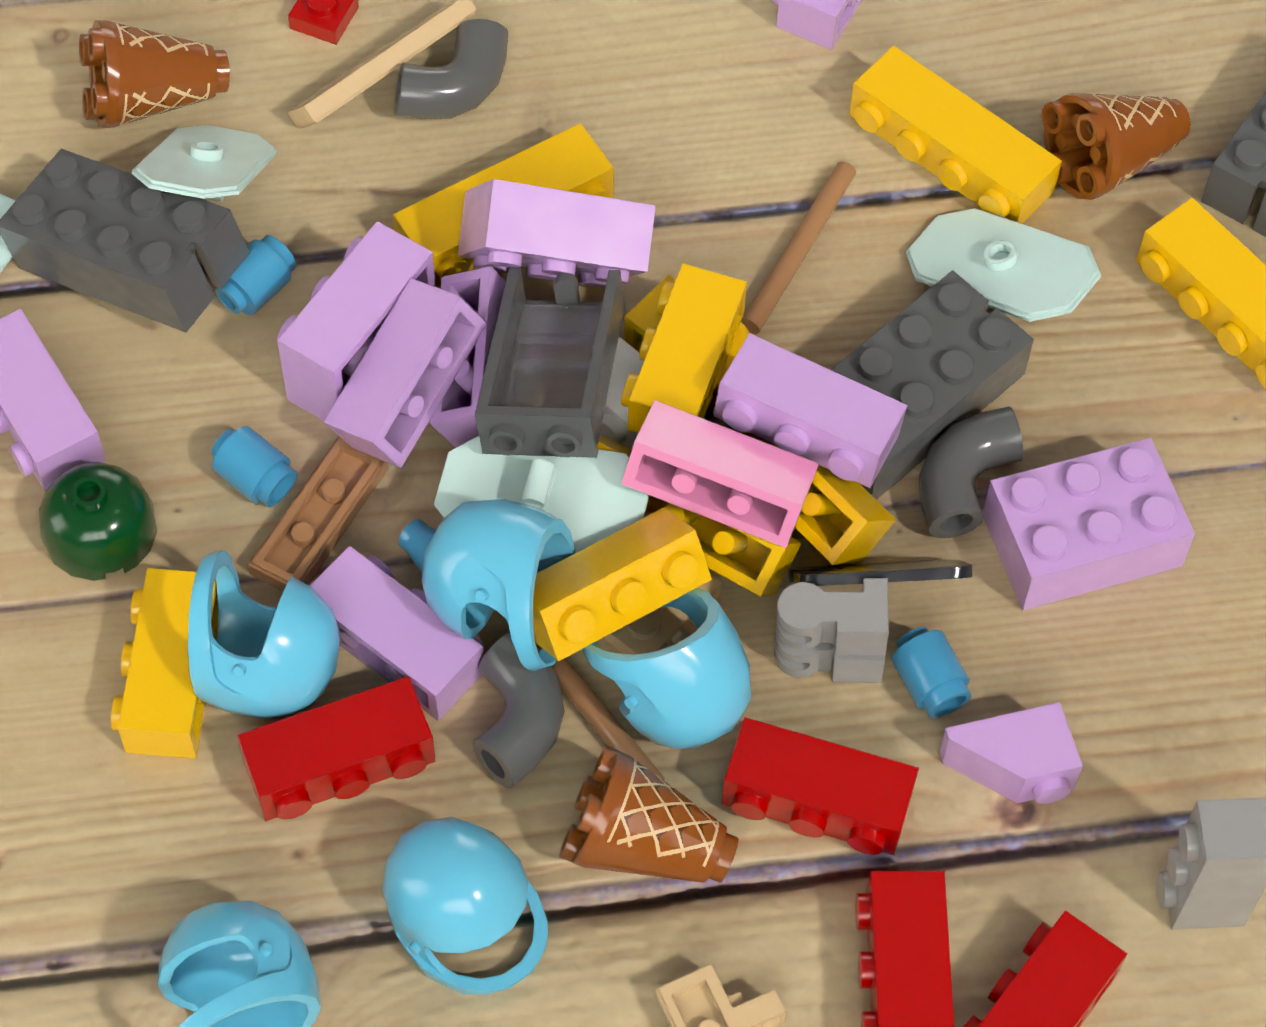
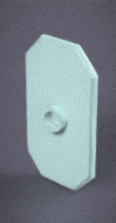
M213 125L177 128L132 170V174L150 189L222 202L225 196L239 195L277 155V150L259 134Z
M976 208L938 215L906 251L909 264L917 282L932 287L953 270L989 300V308H998L1003 313L1028 322L1072 313L1101 277L1089 246Z
M477 436L448 452L434 506L443 518L462 502L508 499L538 507L564 521L571 532L575 552L577 553L644 518L649 495L621 484L629 461V457L625 453L598 449L597 458L483 454L480 438Z

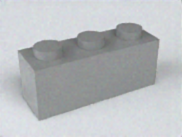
M1266 797L1197 800L1187 823L1180 825L1179 840L1175 848H1170L1168 851V863L1164 871L1158 872L1157 875L1158 902L1161 909L1169 908L1172 929L1245 926L1266 888Z

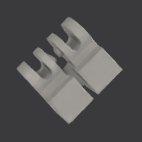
M863 578L862 592H824L822 588L815 584L806 582L795 583L785 588L777 602L774 657L778 667L784 673L798 678L811 676L817 671H832V682L882 683L889 635L888 578Z

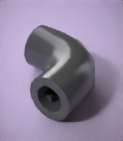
M488 19L467 20L457 27L455 52L449 63L442 66L428 67L402 62L395 91L394 114L417 119H451L477 108L499 85L507 58L508 30L498 22Z
M1010 406L981 412L954 423L930 446L919 474L921 507L932 536L936 538H953L964 535L979 526L983 521L984 515L976 494L975 483L977 478L984 471L993 467L1022 461L1023 443L1016 415Z
M508 632L490 647L481 659L478 667L479 672L503 697L505 702L504 714L495 725L475 739L473 747L477 758L491 777L502 786L512 788L532 772L554 746L565 710L560 680L553 667L549 666L536 671L526 669L518 658L511 634ZM536 645L539 654L541 649Z

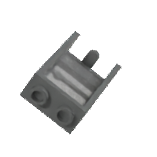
M509 268L475 410L483 454L597 458V444L621 323L624 321L626 313L620 270H609L603 302H581L578 281L575 276L568 273H561L555 279L554 293L556 301L526 300L521 269Z

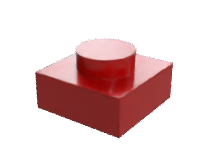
M297 0L288 15L289 27L292 30L337 45L359 8L358 0Z

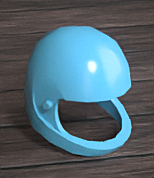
M508 499L462 502L443 518L424 552L421 581L427 604L448 629L465 640L474 638L479 633L495 609L506 618L518 658L526 669L536 671L554 665L557 660L543 648L538 654L535 644L533 625L534 587L538 572L576 553L570 530L563 520L543 509Z
M217 550L206 555L201 560L195 575L189 609L188 656L190 678L195 695L201 701L223 711L259 719L291 717L312 704L323 694L336 672L340 638L333 609L312 587L294 577H291L287 582L277 607L262 605L252 600L241 590L237 571L228 552ZM215 578L218 595L217 642L213 638L211 628L212 595Z
M696 588L660 607H671L681 610L698 628L695 633L680 643L659 651L637 655L605 651L597 647L598 641L583 648V652L591 666L601 674L614 680L624 693L619 710L629 723L655 744L673 749L698 748L732 731L751 700L750 664L737 631L708 591Z
M454 817L423 821L401 835L387 859L382 890L397 938L410 959L426 976L462 994L489 995L510 989L532 973L546 949L548 924L539 896L527 880L522 862L518 856L493 832ZM526 903L531 909L534 918L532 943L522 961L504 974L481 979L457 975L441 964L432 952L463 954L488 947L513 929L525 909Z
M253 901L209 903L178 921L163 949L158 969V986L164 998L180 1008L194 1011L178 1027H311L321 1010L320 985L303 938L279 911Z

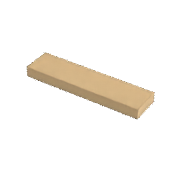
M452 0L447 2L287 112L297 128H305L317 124L401 66L402 62H407L461 23L475 15V11H477L471 0Z

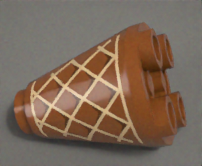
M95 20L92 28H89L88 34H80V63L82 66H89L90 88H84L82 95L84 117L86 120L96 119L98 126L101 128H113L213 99L216 93H226L228 91L230 69L225 50H214L213 46L107 20Z
M1071 93L1062 96L1056 101L1045 104L1041 114L1044 125L1045 149L1062 160L1056 185L1061 184L1065 191L1077 199L1093 200L1103 196L1178 146L1180 141L1188 136L1191 126L1190 116L1184 104L1177 99H1169L1167 97Z
M604 746L595 765L593 775H587L580 788L574 809L581 811L577 825L571 824L568 829L559 857L584 868L703 883L709 878L721 883L733 862L739 839L734 835L726 833L727 827L630 755Z

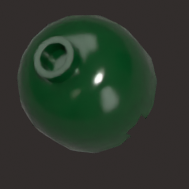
M101 462L85 463L63 472L45 491L39 507L41 539L54 565L77 578L91 581L106 579V573H113L122 568L124 573L136 568L151 551L157 534L152 500L137 477L122 467Z

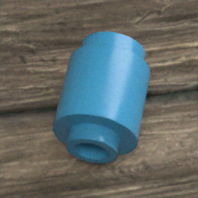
M266 235L261 240H252L247 245L250 252L247 258L236 269L222 289L218 287L215 289L219 301L235 314L243 312L247 315H254L291 280V272L296 268L295 258L281 241L270 235Z
M243 426L237 430L233 428L226 430L212 447L211 455L214 456L212 470L255 504L262 502L267 507L275 506L289 493L297 479V471L290 467V458L249 426Z
M919 627L909 631L897 641L898 649L893 653L891 660L917 707L925 709L930 718L946 716L961 708L970 700L971 693L967 687L970 679L943 631H929L927 627Z

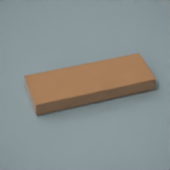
M338 436L249 562V574L281 591H284L291 577L309 585L389 469L388 462L352 448Z

